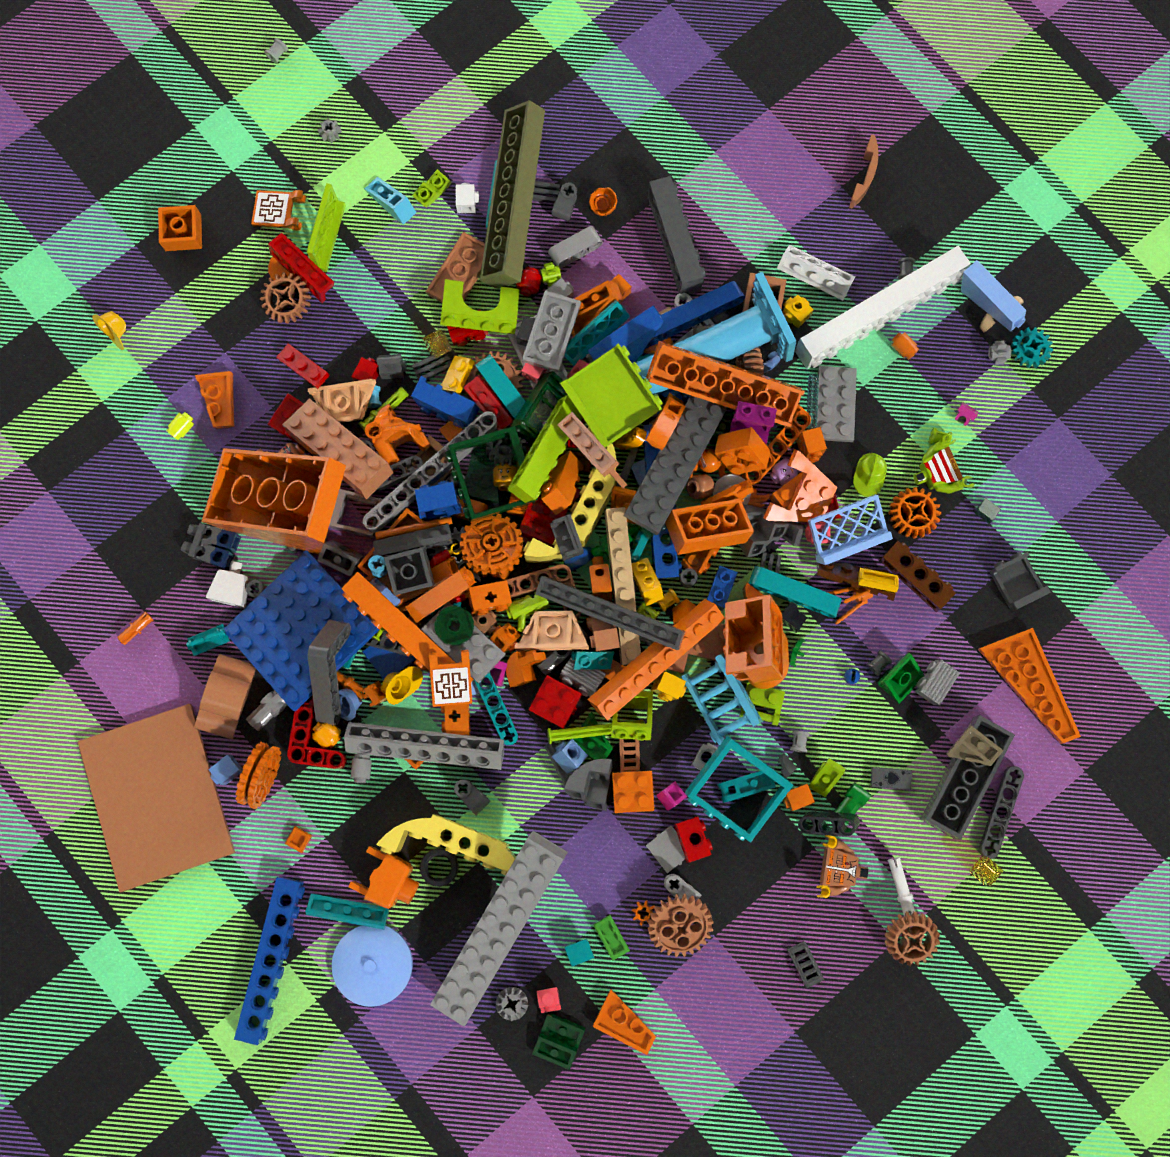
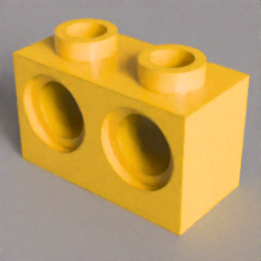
M648 558L632 563L633 579L645 605L648 606L663 600L661 584Z

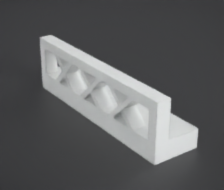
M791 245L784 252L777 269L842 301L855 279V276Z

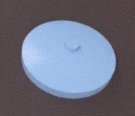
M362 925L352 929L340 940L332 958V975L339 991L353 1003L368 1007L380 1006L395 999L407 986L413 968L412 953L407 941L398 931L385 925L384 930Z

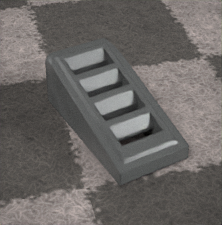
M805 941L787 949L805 988H809L824 980ZM802 949L805 950V953L795 957L794 953ZM803 958H809L808 961H805L801 964L798 963V961ZM812 965L813 968L805 972L802 971L803 968ZM816 973L817 976L806 979V976Z

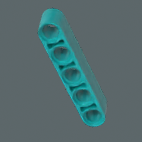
M489 354L475 366L515 419L525 400L495 359ZM533 412L528 423L540 433L543 425Z
M754 566L749 580V584L755 589L789 602L792 601L796 605L831 618H836L842 601L838 596L759 566Z

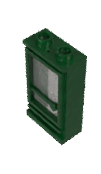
M554 371L542 374L510 426H515L518 436L524 438L530 447L535 442L558 400L568 395L560 384L564 380Z

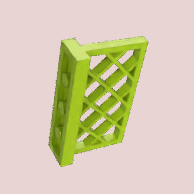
M326 183L307 249L309 258L324 272L328 270L346 206L345 202L338 201L332 184Z

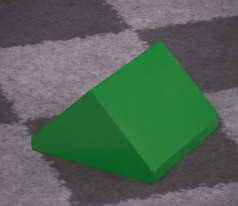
M907 653L887 671L877 684L900 704L916 687L919 679L925 677L912 654Z

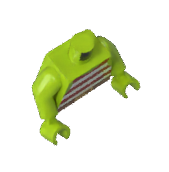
M952 433L945 434L943 441L939 440L926 451L922 457V463L919 465L921 472L913 475L917 485L926 482L930 490L935 489L937 492L947 494L962 490L964 487H974V483L969 485L966 483L968 479L973 477L965 476L963 478L950 447H946V445H952L956 441V439L950 443L947 441V437Z

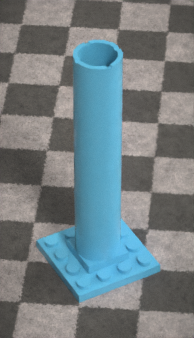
M762 271L755 275V282H753L754 293L752 294L754 298L752 301L754 307L682 340L673 346L727 362L770 341L771 345L777 344L778 348L776 351L780 359L784 358L785 362L793 360L796 339ZM654 354L636 362L641 370L639 375L642 379L646 378ZM649 382L652 386L649 390L653 396L669 389Z

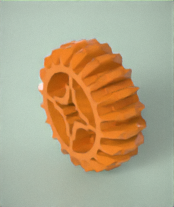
M914 487L912 491L906 488L905 493L900 491L898 496L893 498L894 502L890 504L892 510L888 514L894 515L890 518V522H896L893 528L899 527V534L905 531V537H909L912 533L913 539L917 538L918 535L923 538L925 533L929 535L932 533L931 529L935 530L937 528L935 523H939L940 519L936 516H940L941 511L936 509L940 507V504H934L937 499L936 497L932 499L929 497L931 492L925 495L923 488L919 492L917 487ZM915 499L920 502L918 504H912L910 502L907 503L906 500ZM924 506H926L928 510L929 518L927 517L928 515L924 512ZM919 507L916 516L911 518L912 512ZM901 508L903 509L902 511L906 514L905 520L901 515ZM916 521L923 523L924 526L915 527L911 526L910 523Z

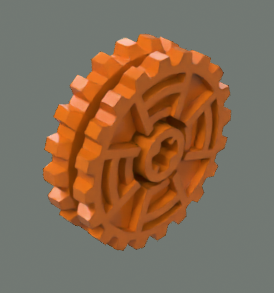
M497 514L496 516H489L470 522V526L466 525L464 527L465 533H461L460 536L462 539L460 548L463 561L467 562L469 569L474 568V573L478 574L481 572L484 577L488 574L496 577L499 573L503 576L506 570L511 572L514 569L513 565L519 564L520 560L518 558L523 556V537H521V530L516 529L517 524L515 522L510 523L509 517L502 518L501 514Z
M260 742V744L256 745V748H253L251 755L248 756L247 762L243 766V771L239 777L240 780L237 783V803L241 805L248 803L250 808L257 809L266 800V796L270 793L280 766V748L276 746L269 748V745L264 742Z

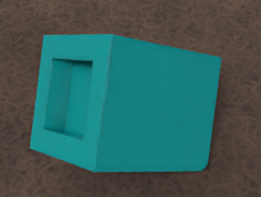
M587 939L574 944L570 943L564 947L572 967L594 958Z

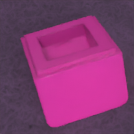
M676 781L657 794V798L667 811L687 797Z

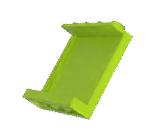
M619 343L585 368L560 383L598 441L605 448L662 410L660 405L663 404L657 394L653 396L649 390L652 388L646 378L642 379L639 375L641 370L637 363H631L628 356L630 353L624 345L621 347Z

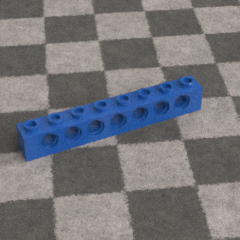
M653 424L643 425L642 429L647 432L646 438ZM645 439L643 450L645 472L647 474L660 449L654 448ZM663 526L658 535L651 532L653 570L658 579L679 577V573H682L681 561L678 562L677 552L671 537L668 545H664L660 540L663 534L670 537L667 527ZM664 553H668L672 558L669 564H665L662 560Z
M282 876L276 878L234 1040L259 1045L263 1040H266L269 1030L266 1028L268 1020H271L274 1008L271 1007L273 999L276 1000L279 992V987H277L278 979H281L284 973V967H282L283 960L287 959L290 947H287L288 941L292 939L295 930L293 922L294 919H297L300 911L298 902L299 899L303 898L305 892L303 881ZM285 894L291 897L290 905H286L283 902ZM280 914L286 917V923L284 925H281L278 922V916ZM275 934L281 938L279 945L273 943L272 938ZM269 954L273 955L276 959L274 965H270L267 961ZM263 975L269 976V985L263 984ZM258 995L263 996L265 999L263 1006L257 1003ZM252 1016L259 1018L260 1023L258 1026L252 1024Z

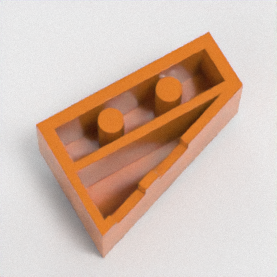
M607 280L574 298L581 301V305L571 333L574 337L615 300L620 304L624 301L617 283Z
M571 451L558 459L557 465L548 474L550 476L548 481L541 486V499L555 515L572 504L576 492L574 485L575 482H579V471H582L584 465Z

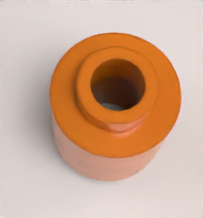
M899 332L892 339L894 343L891 346L903 358L906 357L908 360L920 350L906 332L903 334Z

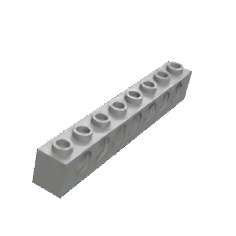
M348 722L344 735L345 751L348 753L498 770L502 769L504 758L503 739Z

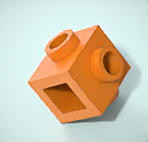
M506 623L504 626L501 627L499 625L493 630V636L490 640L504 653L508 650L512 652L521 635L514 627Z

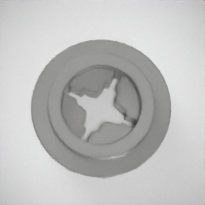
M508 987L502 990L496 999L497 1012L503 1019L510 1021L520 1019L528 1008V999L525 993L516 987ZM507 996L512 1001L520 1000L515 1005L516 1012L511 1007L504 1008L509 1003Z

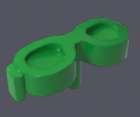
M801 638L797 640L790 654L789 665L796 667L797 655L804 657L805 653L798 650L806 640Z

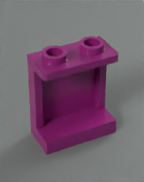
M738 401L731 421L730 432L752 427L763 442L767 444L769 431L775 423L777 409Z

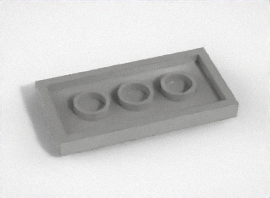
M549 291L544 292L522 362L559 373L581 301Z
M819 366L816 428L821 427L825 441H854L857 368Z
M447 602L421 631L456 663L461 662V650H469L470 675L479 684L505 656V653L476 626H474L472 637L466 643L460 646L445 645L437 637L434 624L437 616L443 609L453 606ZM452 621V625L449 626V629L457 631V628L460 627V624H456L455 621Z

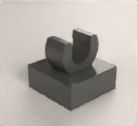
M787 521L789 526L782 538L793 546L799 545L800 540L803 538V530L806 527L801 523Z

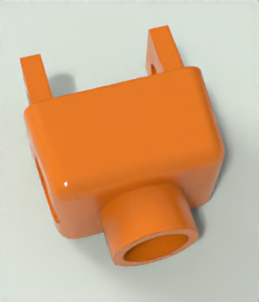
M369 846L366 852L383 860L381 865L373 870L369 878V888L356 881H351L348 887L365 895V900L387 909L395 906L398 900L409 905L420 884L409 878L413 871L412 864L395 854H386L373 846Z

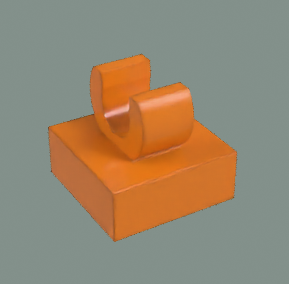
M379 681L368 685L364 689L365 694L363 698L369 697L371 699L370 707L386 701L385 693L380 690L382 685Z

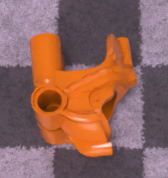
M389 404L382 407L374 421L365 427V434L374 445L378 454L388 462L389 466L401 461L394 449L406 442H414L422 451L431 446L426 435L422 432L420 424L415 425L397 418Z

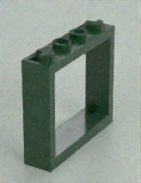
M515 426L454 443L447 447L445 456L447 462L452 464L453 470H451L453 481L458 483L457 494L460 500L463 499L465 507H462L465 518H469L470 522L538 501V498L527 503L519 500L475 514L455 452L507 438L517 470H519L525 456Z

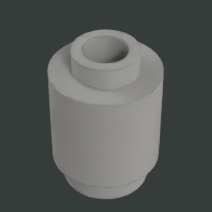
M354 754L350 778L354 779L355 783H366V780H370L372 764L370 755Z

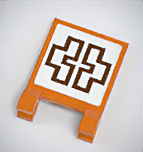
M257 190L251 225L282 227L301 231L302 223L299 222L298 218H291L293 203H305L306 195H303L301 190L293 192Z
M461 650V662L438 664L437 652L429 653L433 707L472 704L469 650Z

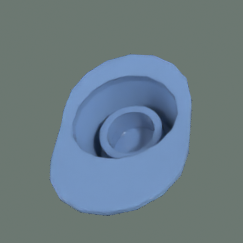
M351 689L339 690L341 718L347 721L353 720L356 710L362 704V700Z

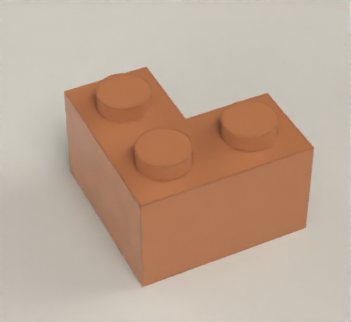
M591 616L586 618L588 629H592L593 636L589 637L591 648H595V651L620 648L616 626Z

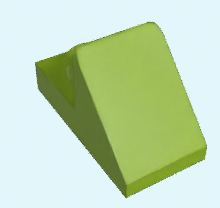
M828 758L819 767L809 784V788L826 797L842 777L846 768Z

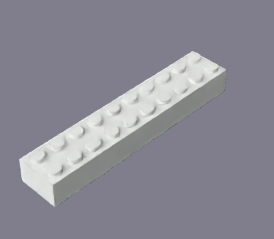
M956 246L800 338L795 349L796 354L806 369L811 366L813 368L819 366L823 359L827 357L830 359L837 355L838 350L842 348L848 349L854 344L855 340H863L872 330H880L889 320L891 322L897 320L904 311L907 313L912 311L916 304L920 302L923 304L930 300L933 294L937 293L939 295L944 292L948 285L952 284L954 286L962 280L963 272L971 263L960 247Z

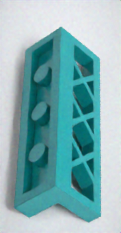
M615 300L568 342L564 356L575 366L579 359L582 360L589 354V349L613 333L631 316Z

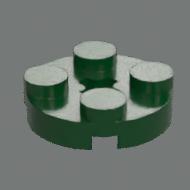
M447 607L439 613L435 620L436 635L445 645L460 646L466 643L473 635V617L467 610L461 607ZM452 621H455L456 624H460V627L457 628V631L449 629V626L452 625Z

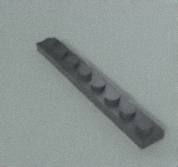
M541 576L535 593L675 650L680 649L686 632L546 576Z

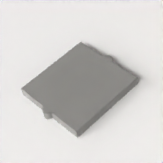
M669 826L661 834L658 833L657 837L646 845L667 873L678 864L682 865V861L685 860L677 832L672 826Z

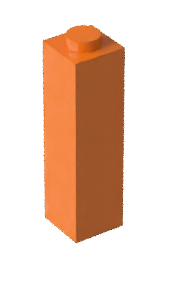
M464 566L412 601L405 608L417 623L476 583L474 575Z

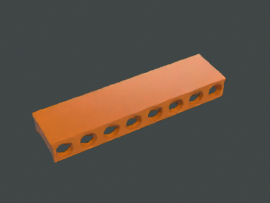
M661 341L657 344L646 378L651 383L734 410L738 401L776 408L775 423L790 428L800 398L805 392L800 387Z

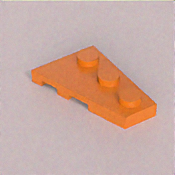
M610 989L593 1027L648 1055L656 1035Z

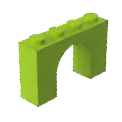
M445 279L440 325L515 334L519 289L501 287L497 307L489 311H477L468 307L463 301L464 282Z

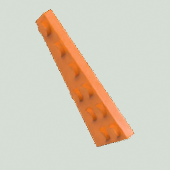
M1033 628L978 649L1060 744L1081 737Z

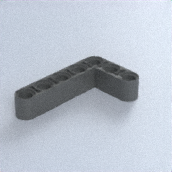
M329 620L308 649L316 721L336 726L341 718L335 656L350 635V623Z

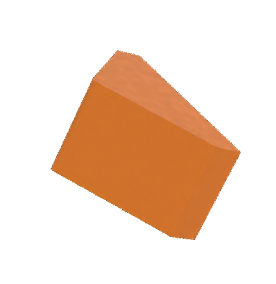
M223 448L201 522L227 531L320 555L346 465L330 457Z

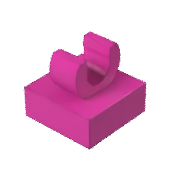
M962 402L957 410L959 413H957L955 420H958L960 416L966 417V421L963 424L966 426L970 419L972 421L975 420L979 412Z

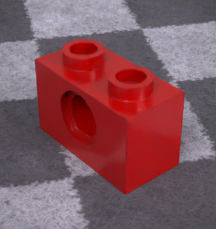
M694 817L674 824L686 862L689 863L712 855L710 850H713L710 839L705 837L704 831H706L703 819L700 820L699 817ZM692 833H696L699 836V842L695 845L689 839Z

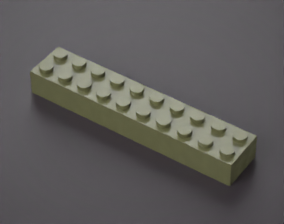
M530 100L506 109L504 112L480 281L494 288L521 282L545 109Z

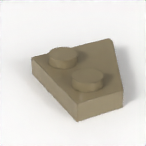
M969 725L946 755L991 766L1003 750L972 725Z

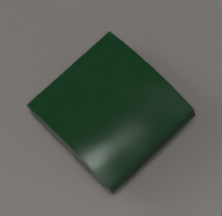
M548 1012L532 1055L570 1070L586 1027Z

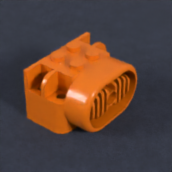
M770 595L726 602L725 628H723L725 638L723 652L726 657V674H733L739 681L747 680L752 686L759 689H769L777 686L784 680L789 669L788 639L783 631L780 608Z

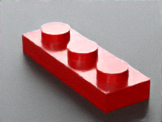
M287 344L276 357L281 363L316 389H319L330 376L328 372L290 344Z
M480 375L463 387L483 413L492 412L496 416L498 431L514 421L513 416Z

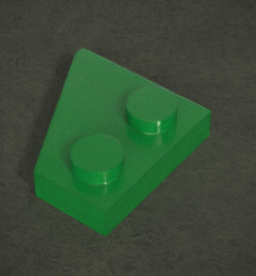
M592 712L581 727L598 725ZM605 735L573 739L588 755L587 757L592 760L606 759L613 750Z

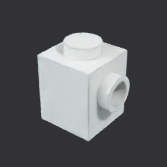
M462 183L456 185L457 213H476V203H479V192L475 191L474 184Z

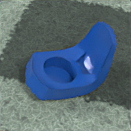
M583 547L584 554L564 560V565H567L572 572L587 564L594 558L591 553V547Z

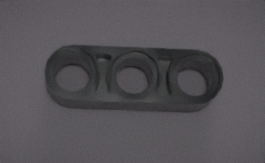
M810 811L799 820L798 826L805 834L851 836L860 826V820L852 813ZM806 819L811 820L813 826L808 825ZM825 820H829L833 827L827 826ZM845 821L850 822L853 828H848L845 825Z

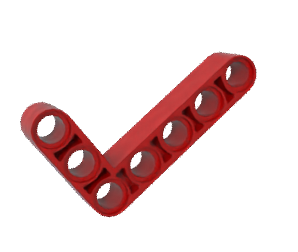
M312 695L310 701L305 702L294 712L287 757L291 762L297 764L342 769L347 763V757L344 753L310 747L313 735L312 729L315 723ZM304 711L309 713V718L306 721L301 720V713ZM304 730L306 736L300 741L297 737L298 732ZM300 749L302 751V757L301 759L296 760L294 758V753L296 750ZM320 752L322 759L320 762L315 763L313 756L315 753ZM335 755L341 757V762L337 766L332 762Z

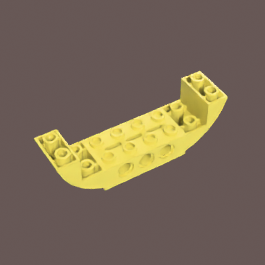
M588 427V430L594 435L590 427ZM610 444L606 447V450L616 459L614 446ZM594 468L589 474L588 485H584L580 491L579 502L575 501L570 511L572 512L571 517L582 547L586 546L611 498L613 486L617 485L616 480L610 474L603 477ZM600 488V489H602V490H601V491H595L594 489ZM590 504L593 505V507L587 508L586 505ZM578 521L585 522L582 525L577 524ZM535 538L531 542L528 541L523 549L525 561L527 563L543 564L562 560L556 539L552 544L553 548Z
M434 814L431 818L415 819L396 826L377 843L378 846H381V851L394 854L395 852H401L407 835L416 839L424 837L428 839V844L440 847V845L446 846V851L455 855L459 852L465 854L464 858L472 862L482 861V866L491 870L495 869V867L502 870L501 874L503 875L507 874L516 859V856L508 848L509 844ZM446 830H450L452 833V838L449 841L444 838ZM465 837L469 838L471 842L469 848H465L462 845V840ZM482 845H486L489 848L487 856L482 855L480 852Z

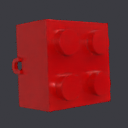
M547 675L529 711L561 728H565L571 715H574L577 710L576 705L582 693Z

